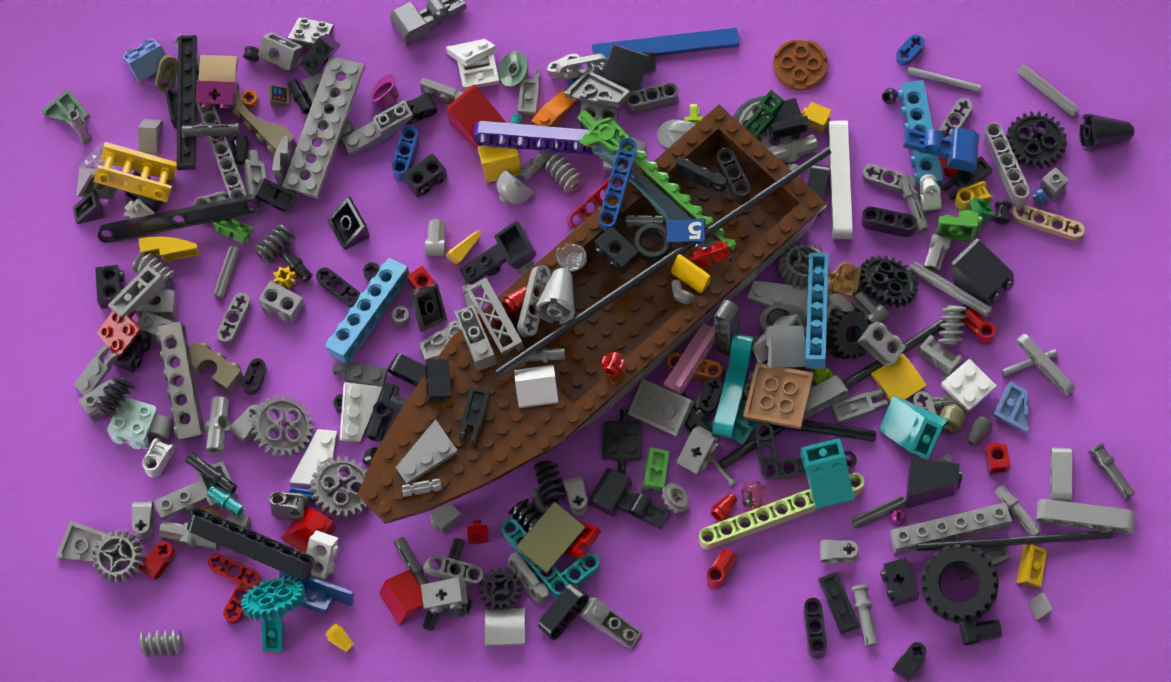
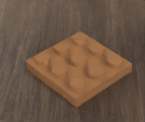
M756 363L743 415L744 419L802 429L814 373L784 367L771 368L767 364Z

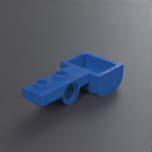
M955 127L949 138L942 137V132L936 129L921 132L906 128L904 131L903 148L947 158V167L974 173L977 169L979 134L977 132Z

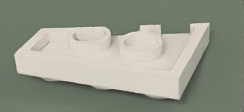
M344 383L340 427L341 441H361L373 412V406L378 400L382 387Z
M317 429L290 481L291 485L313 486L310 484V481L314 479L312 475L314 472H317V466L322 467L323 461L329 464L331 457L334 460L337 431ZM324 482V485L329 488L330 483Z

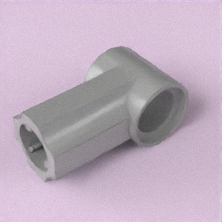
M440 219L429 221L428 239L425 242L426 256L445 257V221Z
M933 233L928 248L929 252L924 263L925 268L934 273H939L952 239Z

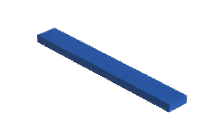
M737 27L597 43L592 44L593 55L603 54L608 60L612 45L617 44L639 53L656 52V56L738 47L739 38Z

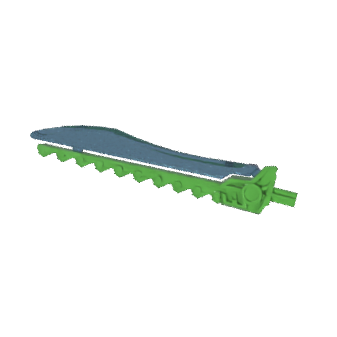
M586 110L582 111L577 118L589 130L583 135V138L579 139L580 144L591 147L594 154L613 167L620 142L625 138L631 137L612 118L608 117L596 121ZM626 146L623 150L630 152L633 150V147ZM637 150L634 165L694 219L705 218L706 228L714 223L712 217L701 215L703 212L701 206L690 204V201H692L690 195L679 193V184L668 182V173L657 171V162L647 161L646 152ZM620 164L618 168L625 170L628 168V165ZM633 166L629 182L643 194L660 216H663L665 223L666 219H691ZM723 228L712 234L722 243L728 241V250L733 251L735 249V240L724 238L725 232ZM708 236L706 242H699L695 246L705 249L711 247L717 241ZM732 255L728 258V262H732Z

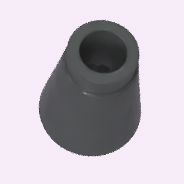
M980 416L978 419H975L966 440L972 445L977 446L992 430L993 424L988 419Z

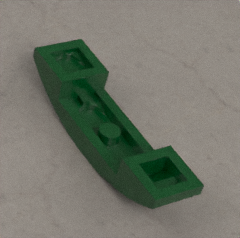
M770 90L759 102L761 107L745 123L744 127L755 138L759 139L772 124L785 101L773 90Z

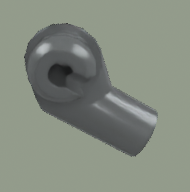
M673 280L671 282L675 300L683 304H692L695 301L693 294L682 289L680 280Z

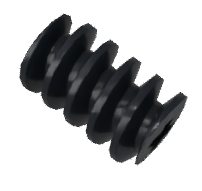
M120 375L119 378L112 377L115 384H107L110 390H103L106 397H98L101 403H94L98 409L110 416V413L117 414L115 407L122 408L119 401H127L123 395H131L128 388H136Z
M549 460L540 461L534 465L535 475L538 478L537 483L540 485L539 490L542 492L541 498L544 499L543 504L556 503L566 496L565 492H560L564 489V485H558V483L562 482V478H556V476L560 475V471L554 470L559 465Z
M529 499L518 502L508 512V514L512 515L513 519L517 520L520 526H523L522 528L526 532H529L542 517H537L540 513L539 510L532 511L535 507L534 504L527 506L530 501Z

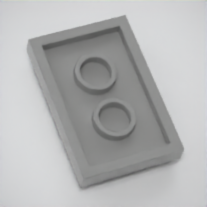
M642 379L628 415L679 437L694 401Z

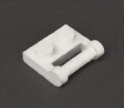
M493 54L468 66L457 61L464 91L473 84L477 88L500 84ZM490 64V66H485V67H480V68L465 70V68H470V67H475V66Z

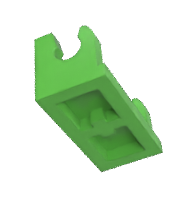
M650 447L646 453L641 485L642 491L655 489L654 492H659L664 488L670 451Z

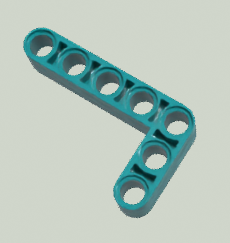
M736 333L733 335L729 367L712 435L732 438L750 366L751 347L753 345V337Z
M510 518L503 521L501 530L504 539L515 552L517 551L520 557L525 559L527 566L537 575L540 582L546 585L548 591L555 599L561 594V592L555 591L556 586L562 585L566 588L569 584L576 583L581 587L599 572L600 563L598 556L594 553H587L586 557H581L562 573L553 565L549 570L552 572V575L544 577L542 575L544 571L516 548L527 535L525 530L515 519ZM508 527L516 528L512 533L506 532ZM594 561L596 565L589 568L586 566V563ZM573 573L581 575L577 580L571 579L570 576Z

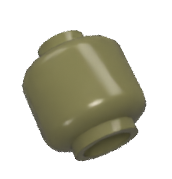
M950 404L943 407L940 413V417L947 420L943 429L944 433L952 434L961 431L966 419L962 407Z

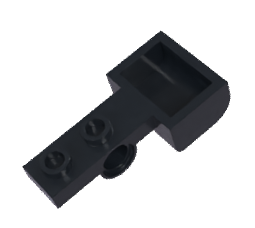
M514 221L495 234L494 237L497 244L459 269L467 284L473 285L486 275L493 276L501 270V265L506 261L514 269H519L535 258L537 253L519 221Z
M606 468L587 501L588 505L613 517L618 509L662 530L671 514V510L652 502L644 494H635L629 491L632 486L631 478L611 468Z

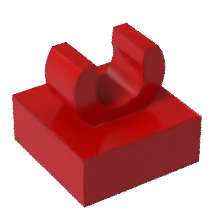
M481 519L473 520V526H467L469 544L489 543L487 524L481 525Z

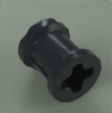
M1005 200L996 201V213L993 216V222L1001 225L1008 224L1010 222L1008 217L1009 209H1011L1012 204Z

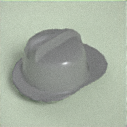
M668 120L659 127L657 132L658 141L663 147L669 148L695 124L684 120Z
M773 304L762 312L759 322L761 328L766 332L767 326H772L779 317L798 315L804 326L806 316L804 311L796 305Z

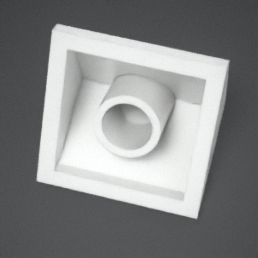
M554 365L514 370L519 408L558 403Z

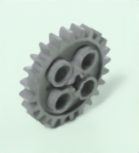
M283 394L279 400L278 396L275 395L273 401L268 397L266 403L262 401L259 404L261 408L257 407L254 410L257 414H253L251 417L255 421L250 426L256 427V429L251 434H257L254 441H261L259 448L266 446L265 453L272 450V456L279 452L280 458L284 456V453H286L287 457H290L292 452L296 455L299 449L303 450L305 448L304 444L307 445L310 442L308 438H311L313 434L309 431L314 426L309 425L313 418H307L310 411L304 412L303 409L306 405L299 406V399L294 403L292 402V396L286 400ZM269 412H273L277 416V419H271L269 416ZM288 414H293L296 421H291L288 418ZM269 431H273L276 434L275 439L269 436ZM288 432L295 435V440L288 437Z
M338 456L336 461L331 457L329 464L323 461L322 467L317 466V472H314L312 475L314 479L310 481V484L313 485L310 488V492L315 493L312 499H318L316 506H323L322 512L327 509L329 510L328 516L334 512L336 518L342 514L344 519H346L348 513L354 517L355 511L360 514L362 508L366 509L367 505L359 498L358 492H353L351 487H357L360 490L366 476L365 474L368 469L362 470V463L355 465V459L348 462V456L345 457L344 461H341L340 456ZM339 472H346L348 477H342ZM324 482L331 483L333 487H326ZM341 497L344 503L337 502L335 498Z

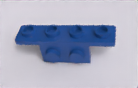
M279 571V579L282 576H285V579L290 577V575ZM310 576L308 580L298 579L304 585L306 597L303 598L304 602L299 603L302 607L326 615L334 600L352 606L354 603V592L347 588H341L328 581L316 579L313 576Z

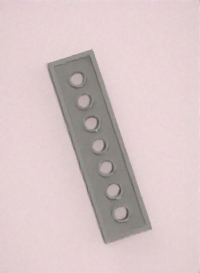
M329 56L282 187L297 194L319 198L364 73V64ZM339 75H346L344 81L337 80ZM334 91L341 92L338 97H331ZM329 107L335 108L331 114L325 113ZM321 124H329L326 130L319 129ZM316 140L323 141L321 146H313ZM315 156L317 160L314 163H308V158ZM304 173H310V174H311V176H310L309 179H307V180H302V179H301V177H302V175H303Z

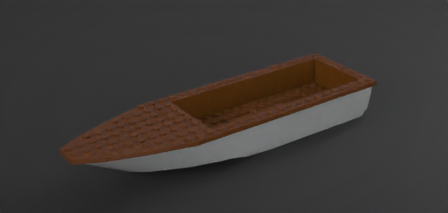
M720 104L653 161L657 162V171L668 173V182L679 184V193L690 195L692 200L690 204L701 206L703 211L701 215L712 217L714 223L742 204L737 203L733 199L727 185L725 191L719 193L677 174L675 169L679 157L691 160L695 165L707 168L712 173L717 174L720 173L717 167V153L723 148L731 149L750 184V199L791 172L782 161ZM723 158L722 161L728 162L730 159ZM640 172L628 184L615 230L635 247L634 238L641 227H637V225L627 227L626 216L634 215V217H637V215L653 216V218L655 216H663L664 228H666V219L694 218L647 175ZM731 174L730 177L736 178L738 175ZM797 176L722 227L725 232L724 238L735 240L736 246L733 251L730 250L731 257L728 260L715 264L712 257L710 258L712 265L701 268L710 275V284L703 293H699L671 273L676 260L674 259L545 346L548 349L565 348L566 360H549L548 363H543V361L526 362L524 360L502 376L498 377L496 375V369L563 325L559 324L560 321L553 320V323H549L540 318L536 334L522 337L517 330L522 306L517 312L512 314L506 310L505 312L518 333L524 349L517 351L514 348L501 354L488 329H484L495 355L496 365L483 370H477L463 332L460 329L451 337L437 357V359H449L451 398H447V402L427 403L424 375L405 402L375 452L358 492L359 498L384 524H388L431 511L469 494L557 448L572 434L606 413L701 327L702 323H706L717 313L723 300L731 301L780 257L783 252L809 231L816 216L827 207V203ZM744 190L737 191L740 194L746 193ZM612 199L608 204L615 206L618 204V201ZM601 206L497 298L502 305L505 296L523 287L527 288L530 274L534 267L545 265L549 268L551 275L556 269L565 268L572 274L575 317L654 263L646 262L639 257V260L622 274L618 270H613L607 259L597 255L595 252V240L605 232L599 223ZM607 217L603 220V222L605 224H610L613 222V219ZM649 234L642 239L641 244L645 251L651 253L658 252L664 247V239L660 235ZM711 234L706 238V242H699L684 252L682 256L689 260L693 250L700 247L704 249L711 247L718 240ZM671 243L670 252L684 243ZM614 249L611 252L617 254L620 250ZM673 280H680L682 289L695 296V301L692 304H683L675 300L671 285ZM534 287L533 293L536 297H539V290ZM489 304L482 311L483 313L492 314L493 307ZM530 305L529 312L534 315L535 309ZM499 321V324L491 327L500 331L502 323ZM502 335L500 341L502 347L512 343L510 337ZM611 352L621 354L624 357V363L627 365L624 373H620L616 377L605 374L603 371L604 365L601 364L603 357L607 356L608 353L611 354ZM554 365L558 403L519 408L514 370ZM470 387L490 390L482 428L479 430L476 444L471 443L474 428L467 427L465 440H459L462 427L461 421ZM436 419L458 453L410 484L413 485V483L428 480L432 482L433 479H440L442 484L441 490H431V492L418 495L413 493L412 496L405 497L402 486L406 485L396 467Z

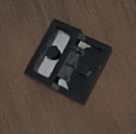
M613 44L602 77L619 86L634 91L639 90L650 56Z

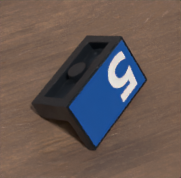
M705 218L666 219V243L706 242Z

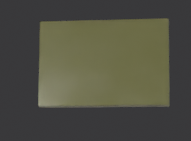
M554 502L516 548L547 573L581 534L585 526Z

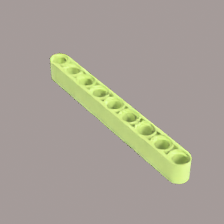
M859 473L849 474L851 482L856 481L860 484L858 487H852L854 496H857L863 490L864 478ZM805 490L703 528L699 534L700 546L705 550H711L817 511L811 490ZM800 501L803 502L805 506L799 508L795 505V503ZM783 508L787 513L779 514L777 510ZM761 515H766L769 519L767 521H761L758 517ZM748 522L750 526L748 528H742L740 526V523ZM723 529H730L732 533L724 535L721 531ZM709 535L713 537V540L706 542L703 540V537Z

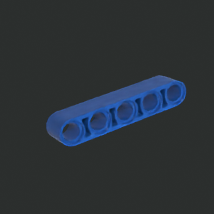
M625 138L619 144L599 215L600 227L604 231L608 230L611 226L615 229L618 223L637 155V144L632 138ZM626 146L633 147V150L630 152H626L623 149ZM620 164L628 165V168L625 170H621L618 167ZM615 182H622L623 186L616 188L613 184ZM614 199L618 201V204L611 206L608 202ZM610 217L613 219V222L605 224L603 220Z

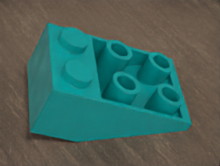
M894 395L879 431L909 452L928 460L936 448L947 420Z
M840 438L801 448L800 456L816 510L855 500Z

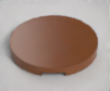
M793 39L785 42L777 49L773 59V71L778 81L787 88L808 90L816 87L824 80L828 71V58L823 48L811 40Z

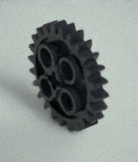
M1031 111L1029 116L1023 113L1022 119L1017 116L1016 122H1011L1006 138L1015 158H1019L1018 164L1024 161L1026 168L1029 164H1032L1033 169H1035L1036 165H1039L1040 169H1042L1044 164L1050 167L1051 162L1056 164L1057 158H1062V153H1065L1067 140L1065 139L1067 134L1063 133L1065 127H1059L1060 121L1053 122L1055 117L1047 118L1048 113L1041 116L1040 111H1038L1037 115H1034ZM1041 127L1044 131H1040L1037 128ZM1020 134H1025L1028 137H1022ZM1045 143H1051L1053 146H1047ZM1032 149L1035 153H1031L1028 150Z
M880 255L877 258L871 256L870 260L866 259L862 263L858 272V281L861 282L859 286L865 287L863 293L869 292L868 298L874 297L875 303L881 301L882 306L888 303L890 308L893 304L896 308H899L900 304L903 307L907 303L910 304L917 295L919 282L915 281L917 276L912 275L913 270H907L908 265L902 266V261L895 262L894 257L889 260L887 255H885L884 259Z

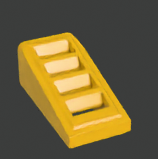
M477 231L448 251L445 256L454 264H458L477 242L482 232Z

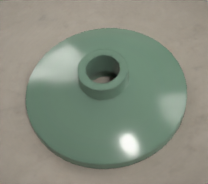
M512 51L504 56L498 69L499 79L502 84L514 87L524 80L529 67L526 55L520 51Z

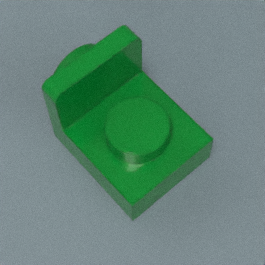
M974 197L969 201L972 207L971 211L978 213V216L982 217L981 225L994 216L987 200Z

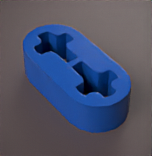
M917 34L910 36L897 50V63L903 66L910 64L923 50L924 38ZM913 42H914V43L919 42V45H915V46L912 48ZM909 52L907 57L901 58V54L905 55Z

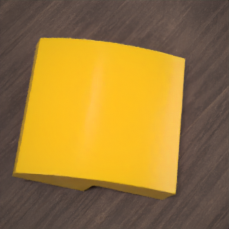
M901 354L894 364L887 367L882 366L871 373L878 387L885 392L890 402L894 395L905 400L926 386L918 371L904 354Z

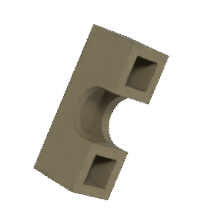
M195 340L190 346L193 370L200 375L205 368L216 367L217 371L212 377L214 384L228 394H231L244 377L241 371L242 368L235 362L229 363L226 361V357L221 353L211 351V347L204 342L200 344Z

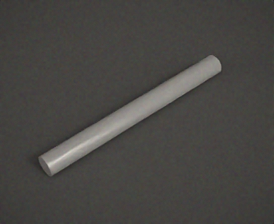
M909 67L907 72L910 75L979 92L981 87L978 84Z

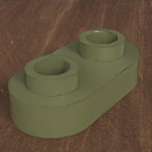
M165 55L160 59L155 85L162 92H165L164 88L170 87L172 90L175 85L178 61L174 56ZM166 62H171L169 66H165Z

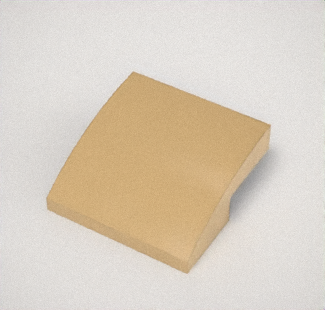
M201 55L199 81L237 83L238 57Z

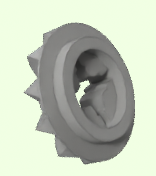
M670 483L662 489L663 494L661 497L665 499L664 504L668 505L669 510L673 509L674 513H682L687 510L689 499L686 492L677 484Z

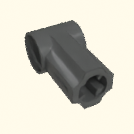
M859 292L851 301L852 304L861 313L865 314V317H868L870 320L868 321L869 324L877 321L883 324L890 317L889 312L881 304H877L872 298H868L869 295L867 293Z

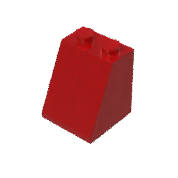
M475 84L446 107L449 124L477 151V147H481L474 142V125L477 122L506 123Z

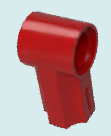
M972 308L968 309L963 313L966 315V318L960 319V321L965 323V326L977 337L979 343L990 345L995 338V326L990 322H986ZM987 331L990 335H983L982 332Z
M723 548L713 566L708 569L706 581L711 589H719L723 586L724 580L738 559L734 552ZM718 575L720 579L713 580L711 576Z

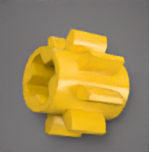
M289 266L287 268L279 267L277 273L273 272L276 278L273 282L277 285L279 284V286L290 290L292 284L296 285L293 279L296 277V274L291 272Z

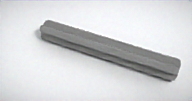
M1023 64L1019 68L1018 74L1071 116L1077 114L1079 107L1028 66Z

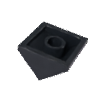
M347 196L327 219L343 249H348L370 238L367 225L351 197Z
M438 283L409 290L420 332L447 320Z

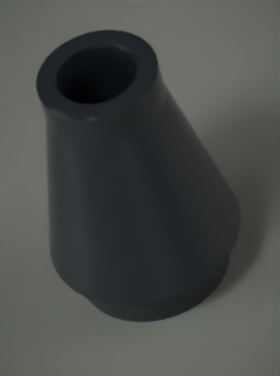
M237 135L231 141L235 163L244 164L247 158L250 143L247 136Z

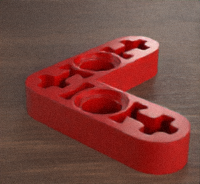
M213 554L208 559V566L211 571L238 584L223 611L226 621L236 624L244 615L242 608L239 607L242 603L237 600V595L240 592L247 593V590H253V585L259 586L261 577L254 569L224 555ZM220 559L221 564L226 566L225 572H223L224 568L222 566L217 565L215 567L213 562H217ZM238 567L240 572L236 576H231L229 574L230 569ZM244 571H246V572H245V575L248 576V577H250V578H252L253 575H255L254 577H255L256 581H255V582L252 581V582L249 584L248 579L245 578V577H243ZM235 602L238 605L235 611L237 616L230 618L228 613L235 610L236 606L233 604Z

